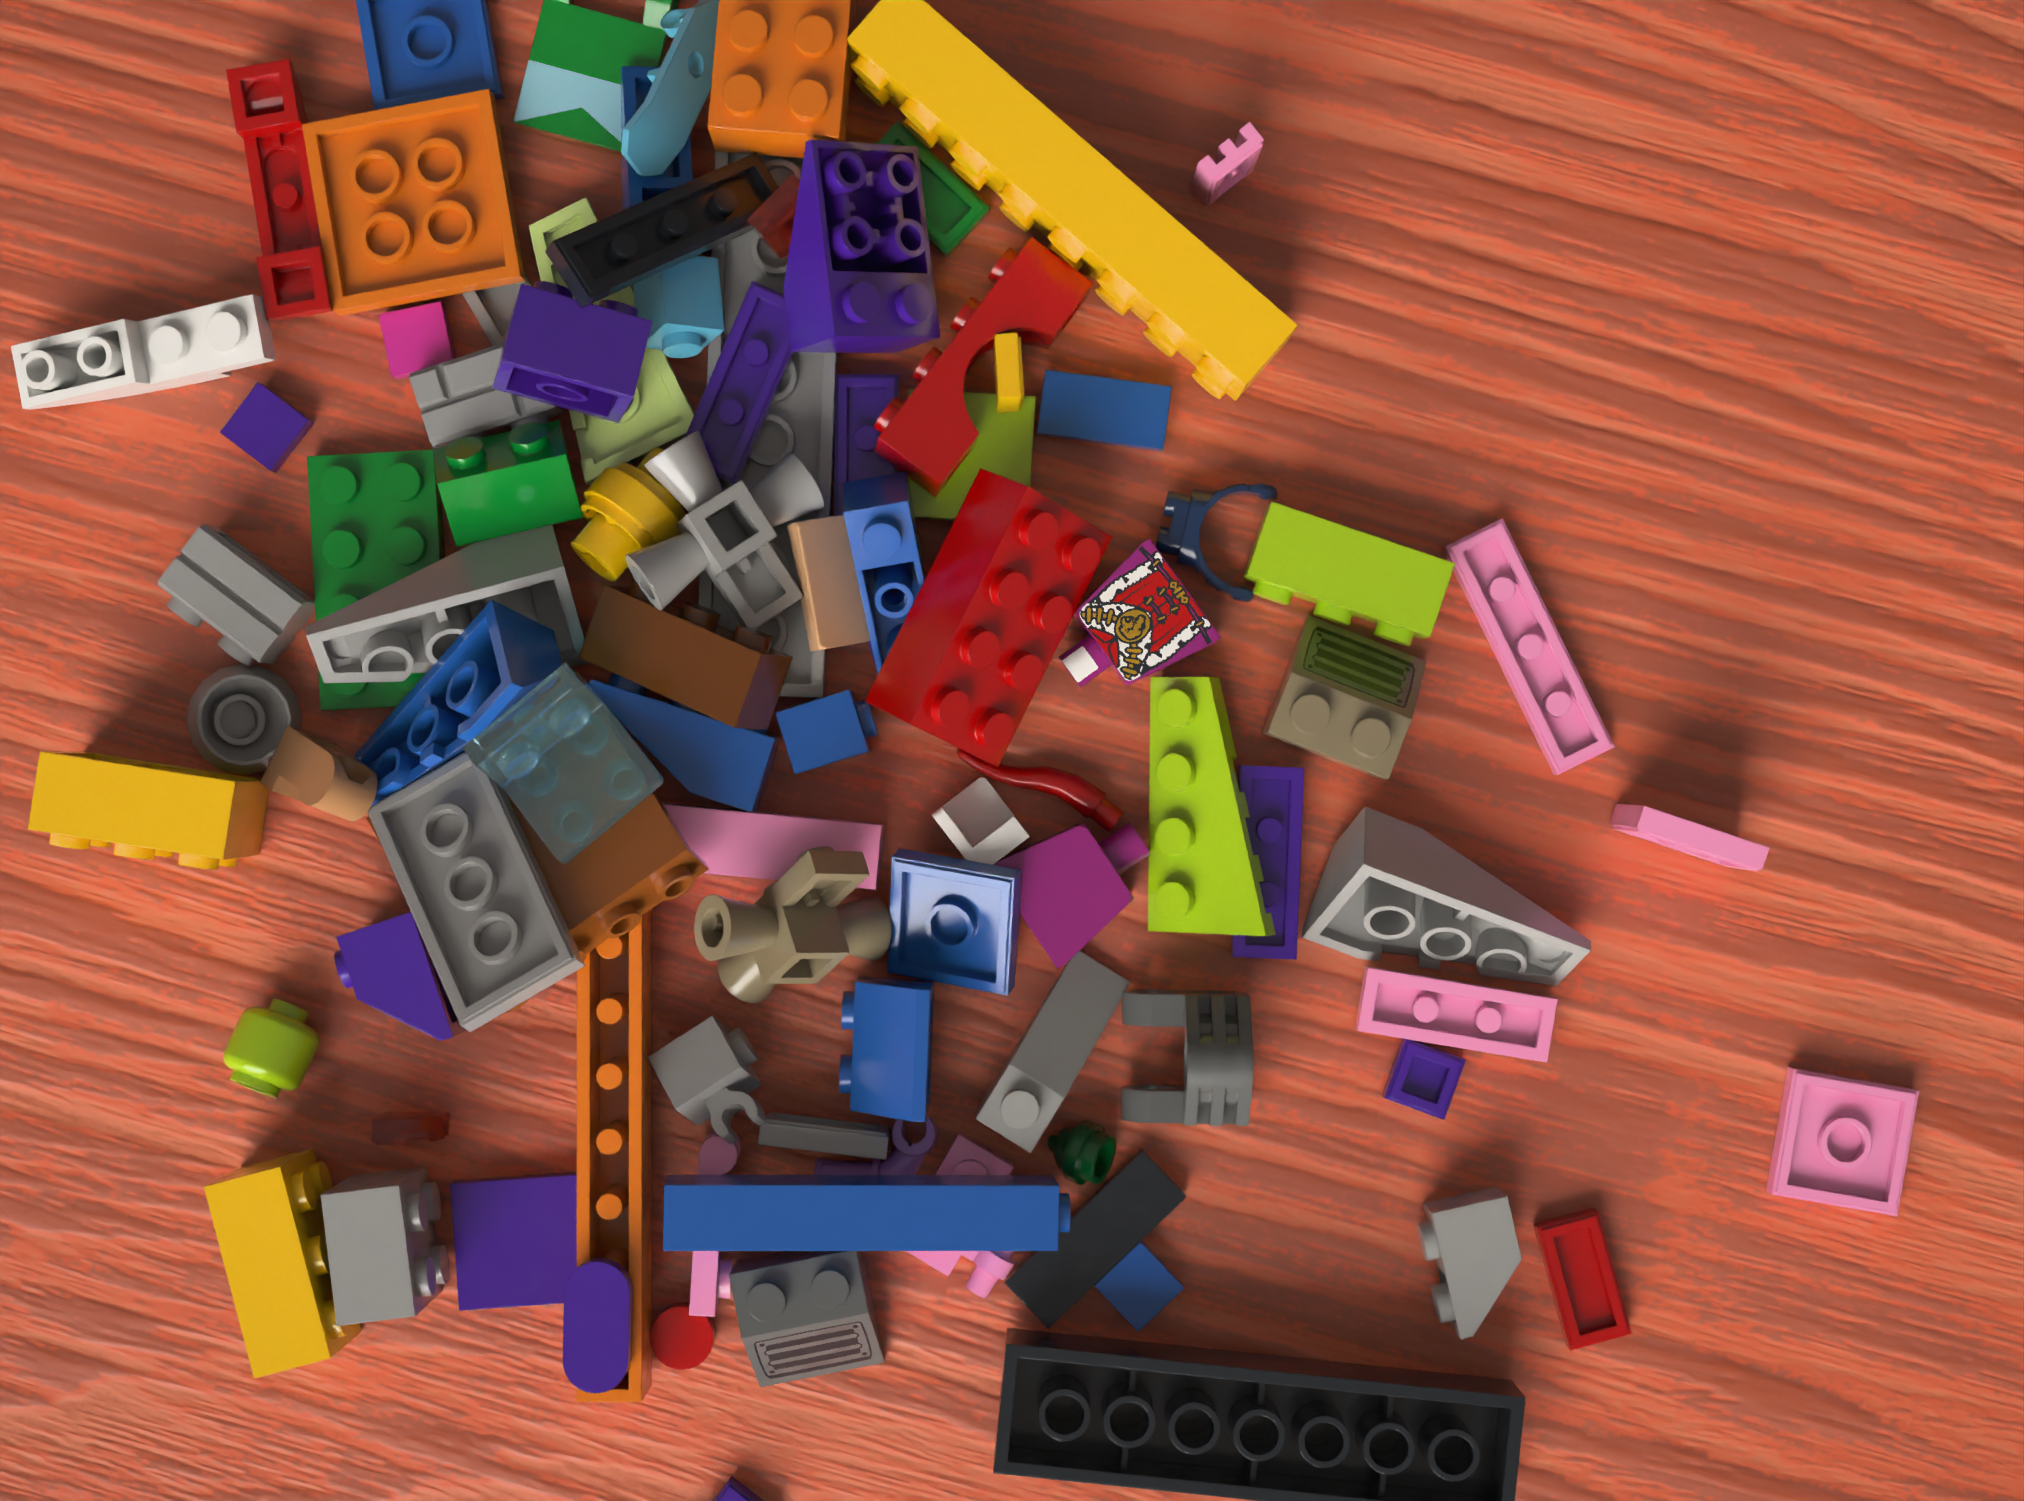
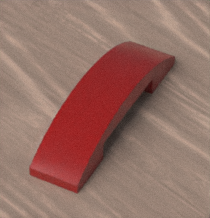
M290 59L228 69L226 74L236 133L244 140L262 256L256 258L266 319L269 322L332 312L302 124L308 123L293 63Z

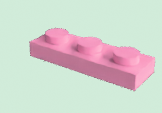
M1365 966L1355 1029L1361 1032L1547 1063L1558 999Z

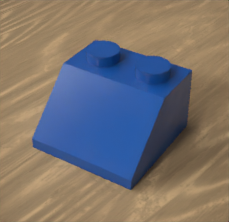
M859 976L855 981V992H843L842 1030H853L852 1055H841L839 1093L851 1094L850 1111L912 1122L926 1121L930 1106L934 981Z

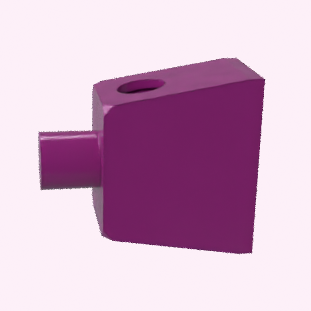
M1081 822L1002 857L993 865L1022 870L1019 912L1056 968L1059 969L1134 899L1119 875L1149 856L1150 852L1130 822L1099 843L1096 842L1086 825Z

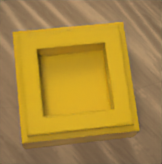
M1017 333L995 334L993 357L997 413L1019 412V409L1023 406L1024 399L1021 337H1018Z

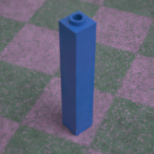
M666 1175L664 1183L663 1251H1058L1059 1232H1069L1070 1230L1069 1193H1059V1184L1053 1175Z

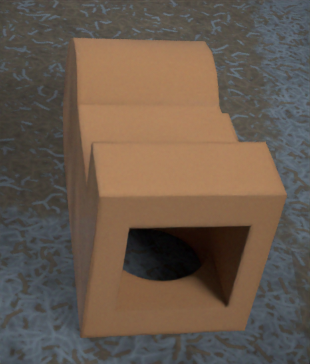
M287 726L260 782L273 792L353 822L361 819L369 811L374 802L378 786L377 775L368 765L335 743L291 726Z

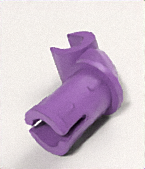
M926 1117V1135L924 1139L919 1143L912 1144L905 1134L907 1121L898 1119L892 1131L895 1148L886 1160L873 1158V1162L831 1161L817 1158L814 1175H915L924 1156L931 1152L937 1144L939 1137L938 1127L932 1118Z

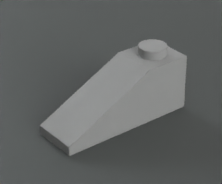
M1082 951L1077 952L1067 962L979 1104L975 1119L1031 1153L1066 1097L1120 1002L1122 991H1126L1130 981Z

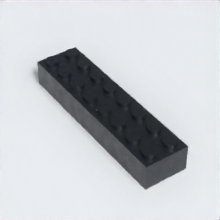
M1007 1328L993 1473L1255 1501H1515L1525 1396L1515 1383L1509 1379Z

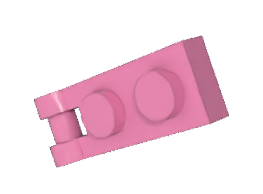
M714 1130L709 1132L700 1148L698 1175H727V1172L736 1164L741 1151V1140L737 1133H735L737 1141L730 1144ZM693 1251L689 1304L690 1316L715 1317L719 1298H731L732 1288L729 1274L733 1268V1260L722 1259V1251Z

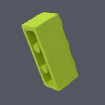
M1271 502L1265 509L1242 579L1256 583L1253 594L1261 598L1289 605L1291 597L1294 596L1315 603L1313 614L1318 617L1349 626L1352 616L1376 624L1374 635L1391 642L1410 646L1413 637L1419 639L1431 637L1455 563Z

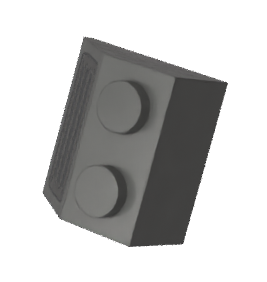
M783 1251L736 1261L729 1274L741 1338L760 1387L885 1363L864 1251Z

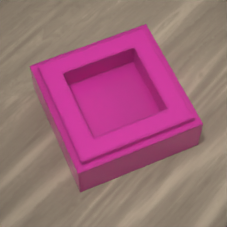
M441 301L378 314L391 377L396 380L409 377V373L456 359L446 307Z

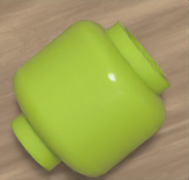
M273 998L269 1009L259 1006L246 1008L242 1012L224 1051V1062L233 1070L230 1080L276 1099L281 1090L293 1091L297 1089L304 1079L320 1041L317 1032L304 1024L309 1013L295 1005Z

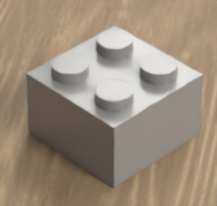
M427 1166L351 1175L321 1194L337 1326L414 1317L443 1291L442 1284L447 1283L449 1280V1259L446 1247L444 1245H437L434 1220H439L441 1217V1195L437 1182H429Z

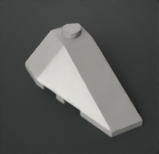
M553 525L475 542L305 627L306 637L324 683L404 681L411 673H427L491 599L554 630L564 669L589 662L579 657L585 638Z

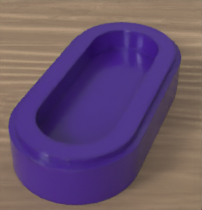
M593 1258L583 1262L569 1276L564 1289L563 1368L569 1381L578 1389L588 1393H603L616 1387L626 1375L631 1364L633 1286L631 1278L624 1267L611 1259Z

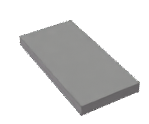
M478 744L370 807L368 811L369 817L462 1028L469 1032L474 1031L585 966L488 753Z

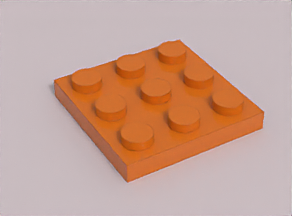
M489 89L302 124L333 312L343 316L526 281L495 95Z

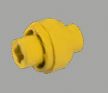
M653 448L637 467L620 462L615 468H605L584 492L586 501L581 506V512L588 521V524L571 542V547L591 569L610 581H616L628 567L625 555L681 534L676 525L686 515L681 507V503L644 466L648 461L664 451L660 448Z

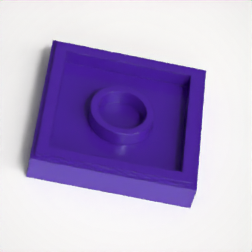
M577 1172L454 1180L450 1183L459 1311L564 1303L566 1282L577 1268Z

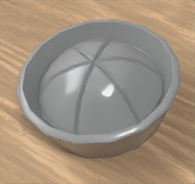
M245 664L221 668L204 679L190 699L187 716L191 741L202 757L224 772L243 775L266 771L287 726L300 730L302 722L298 698L285 679L265 667L247 666Z

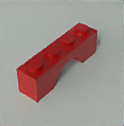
M1033 237L1029 239L1019 253L1011 247L1006 250L988 276V279L995 284L982 302H979L974 297H971L950 325V328L957 335L944 352L934 346L927 353L912 375V378L919 383L905 402L897 396L894 397L873 426V428L881 433L877 439L874 452L899 471H906L907 477L934 497L938 496L972 451L979 436V432L966 409L963 392L964 379L972 365L983 355L993 350L995 334L1017 333L1018 337H1021V344L1049 349L1084 303L1093 285V282Z

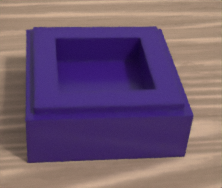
M257 382L220 433L268 470L277 473L314 422L264 384Z
M1402 1038L1382 1097L1444 1120L1466 1060L1415 1040Z

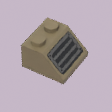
M1307 615L1261 733L1374 778L1389 780L1413 718L1426 661Z

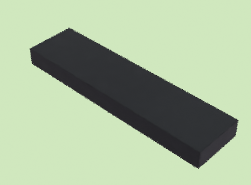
M755 152L552 241L545 252L580 307L583 308L778 219L791 206Z

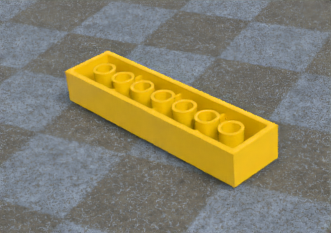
M880 0L847 38L853 61L850 66L858 75L854 82L871 100L881 107L888 100L907 117L902 122L904 127L918 141L930 149L936 142L940 144L955 159L950 165L963 180L976 190H980L984 184L993 190L1003 200L999 205V209L1008 219L1025 232H1028L1032 226L1039 230L1051 242L1047 249L1078 271L1082 268L1100 284L1095 289V292L1108 306L1123 316L1128 310H1131L1148 325L1143 334L1154 346L1169 357H1172L1178 351L1196 367L1191 374L1192 377L1211 395L1221 399L1226 393L1236 402L1285 346L1298 326L1294 321L924 0Z

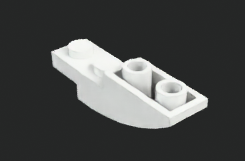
M254 294L142 321L121 319L11 346L22 409L28 410L101 401L232 376V370L276 360L270 322L266 319L263 297Z

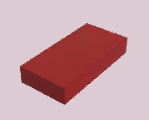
M1593 1207L1533 1224L1564 1340L1569 1350L1632 1334L1598 1210Z

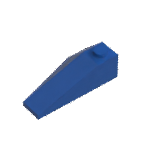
M491 599L355 753L354 757L368 765L377 775V793L372 806L519 719L530 710L542 695L550 693L564 672L554 630Z

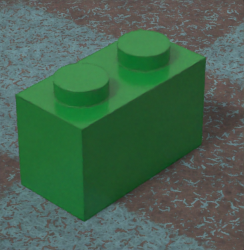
M559 420L544 424L537 422L525 423L509 432L483 438L463 437L452 441L447 446L433 449L437 486L456 547L583 518L577 484Z

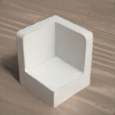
M983 777L978 778L931 814L963 857L969 861L993 865L1030 837L988 780Z

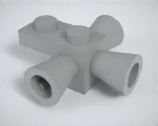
M699 431L681 439L644 465L689 512L676 524L681 532L680 535L625 555L626 563L634 579L646 597L658 610L662 611L704 569L740 625L754 629L804 597L769 543L777 536L772 528L773 526L824 507V500L815 480L794 454L787 453L749 491L742 480L728 489L722 490Z

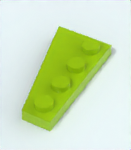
M1151 677L1148 931L1272 936L1276 935L1271 912L1266 913L1259 883L1264 881L1259 856L1253 855L1245 820L1250 815L1245 792H1239L1233 765V760L1237 756L1219 677Z

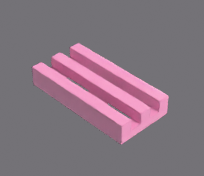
M1250 122L1239 130L1235 144L1228 138L1219 145L1214 161L1207 155L1198 162L1190 190L1203 206L1206 204L1207 206L1211 205L1253 172L1262 150L1264 139Z

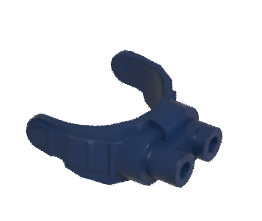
M1242 483L1233 486L1229 485L1225 489L1215 490L1214 492L1193 489L1191 496L1168 491L1163 516L1172 517L1169 528L1160 526L1155 547L1161 553L1177 556V564L1194 568L1205 579V582L1209 583L1217 591L1230 595L1234 600L1242 602L1252 601L1255 596L1253 591L1242 586L1237 588L1228 585L1210 571L1200 549V527L1206 513L1218 501L1226 497L1247 494L1259 496L1264 500L1277 499V489L1266 484L1246 485Z

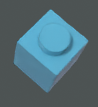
M695 256L633 284L635 308L639 311L638 317L652 321L646 348L663 350L664 355L671 358H688L699 354L705 346L725 330L718 258Z

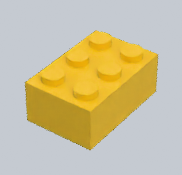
M40 751L28 830L51 833L49 844L59 847L88 850L90 846L111 847V843H115L114 854L123 857L153 860L154 856L174 857V852L180 853L178 864L183 866L218 870L219 866L237 867L238 858L259 855L269 789L260 783L262 779L85 751Z
M314 1148L240 1167L204 1186L254 1378L330 1359L362 1331L360 1323L341 1326L336 1324L321 1194L332 1188V1181L325 1163H317Z

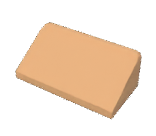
M844 515L799 521L787 525L798 587L804 596L801 599L810 652L870 641Z

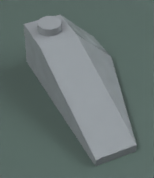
M1368 807L1362 809L1335 842L1302 928V938L1359 959L1380 961L1382 952L1418 957V967L1439 969L1441 960L1476 965L1478 972L1482 976L1555 986L1591 951V941L1430 833L1420 827Z

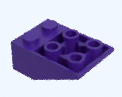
M812 139L806 142L783 287L791 352L897 353L941 338L918 146Z

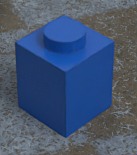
M846 690L776 712L794 774H801L871 752L868 738L879 735L870 704L865 702V699L856 702L852 690Z

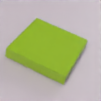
M908 389V397L915 389ZM964 392L966 409L979 432V436L972 451L937 497H934L908 477L916 519L954 521L980 468L1030 487L1036 396H1024L1023 406L1019 409V412L997 413L996 394Z

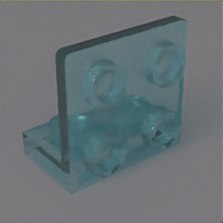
M567 663L561 665L462 747L475 766L505 790L554 857L564 864L571 861L661 786L664 781L663 776L595 690Z

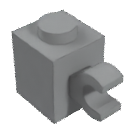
M712 1015L648 1057L674 1108L697 1126L711 1118V1125L714 1131L728 1143L733 1144L737 1141V1137L731 1129V1119L737 1112L746 1110L749 1118L758 1126L766 1122L762 1106L748 1095V1093L762 1085L751 1066L759 1058L753 1045L739 1027L730 1031Z

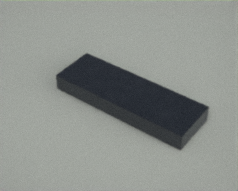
M1141 1148L1070 1216L1069 1232H1059L1058 1251H1033L1007 1276L1004 1283L1049 1329L1186 1198V1194Z

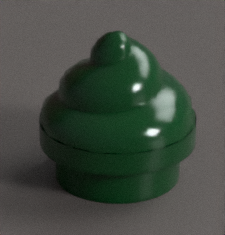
M1089 1120L1080 1121L1073 1127L1063 1128L1057 1135H1051L1047 1140L1048 1147L1054 1153L1056 1165L1062 1170L1064 1177L1078 1185H1083L1087 1181L1093 1184L1101 1183L1111 1168L1116 1152L1115 1137L1106 1134L1103 1125Z

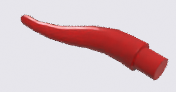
M960 748L957 750L959 758L980 773L1014 787L1036 790L1057 796L1076 809L1084 818L1090 817L1108 832L1124 813L1105 797V792L1076 774L1049 766L1026 767L999 764L997 767Z

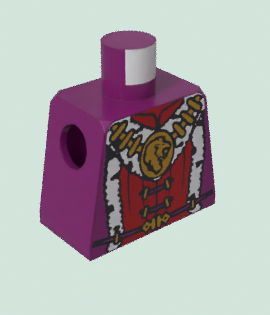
M1148 539L1074 613V616L1088 636L1060 655L1059 659L1080 688L1110 666L1123 684L1128 686L1210 646L1221 637L1157 548Z

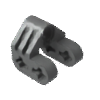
M1138 989L1122 991V1024L1132 1026L1184 1027L1185 1038L1184 1085L1134 1084L1122 1086L1121 1119L1138 1123L1209 1124L1210 1126L1235 1124V1126H1249L1253 1087V1037L1250 996L1245 992L1227 990Z

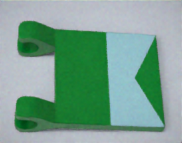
M544 0L513 122L621 152V67H660L668 38L660 22L666 13L678 9L680 0H646L642 24L572 5L574 0Z

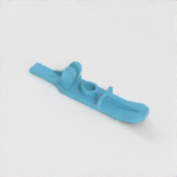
M699 0L696 5L690 8L671 10L661 19V27L669 37L674 38L661 67L648 71L647 77L652 82V86L645 101L625 125L622 132L621 154L638 175L644 177L662 175L682 150L711 89L719 0Z

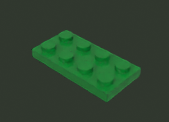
M433 449L307 456L316 621L445 558L442 499L436 481ZM319 671L320 709L322 711L397 707L426 673H411L404 681L324 683Z

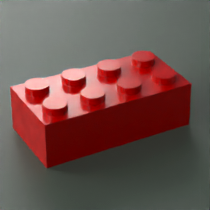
M980 468L865 702L998 767L1112 536L1029 486Z

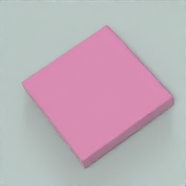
M1616 804L1609 824L1613 826L1612 829L1725 867L1756 872L1758 869L1763 870L1770 849L1769 847L1641 805Z
M1787 1067L1766 1191L1772 1195L1898 1216L1919 1091L1913 1088Z

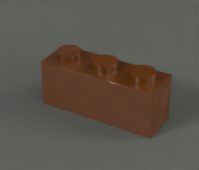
M635 579L632 580L630 588L610 585L603 586L579 655L580 658L729 726L765 730L769 726L793 659L792 656L771 648L774 638L769 634L744 625H736L735 631L719 625L718 622L721 614L707 607L684 602L682 608L669 603L662 611L658 610L646 597Z

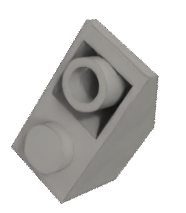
M1497 1186L1425 1202L1423 1207L1427 1221L1417 1223L1418 1236L1425 1260H1436L1441 1283L1431 1285L1437 1317L1440 1323L1450 1321V1326L1460 1339L1474 1336L1522 1260L1508 1196Z

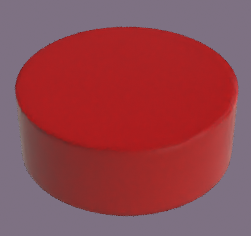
M679 1302L666 1307L658 1315L651 1328L650 1345L654 1355L662 1364L672 1369L687 1370L698 1366L708 1357L715 1342L716 1329L712 1318L709 1316H690V1302Z

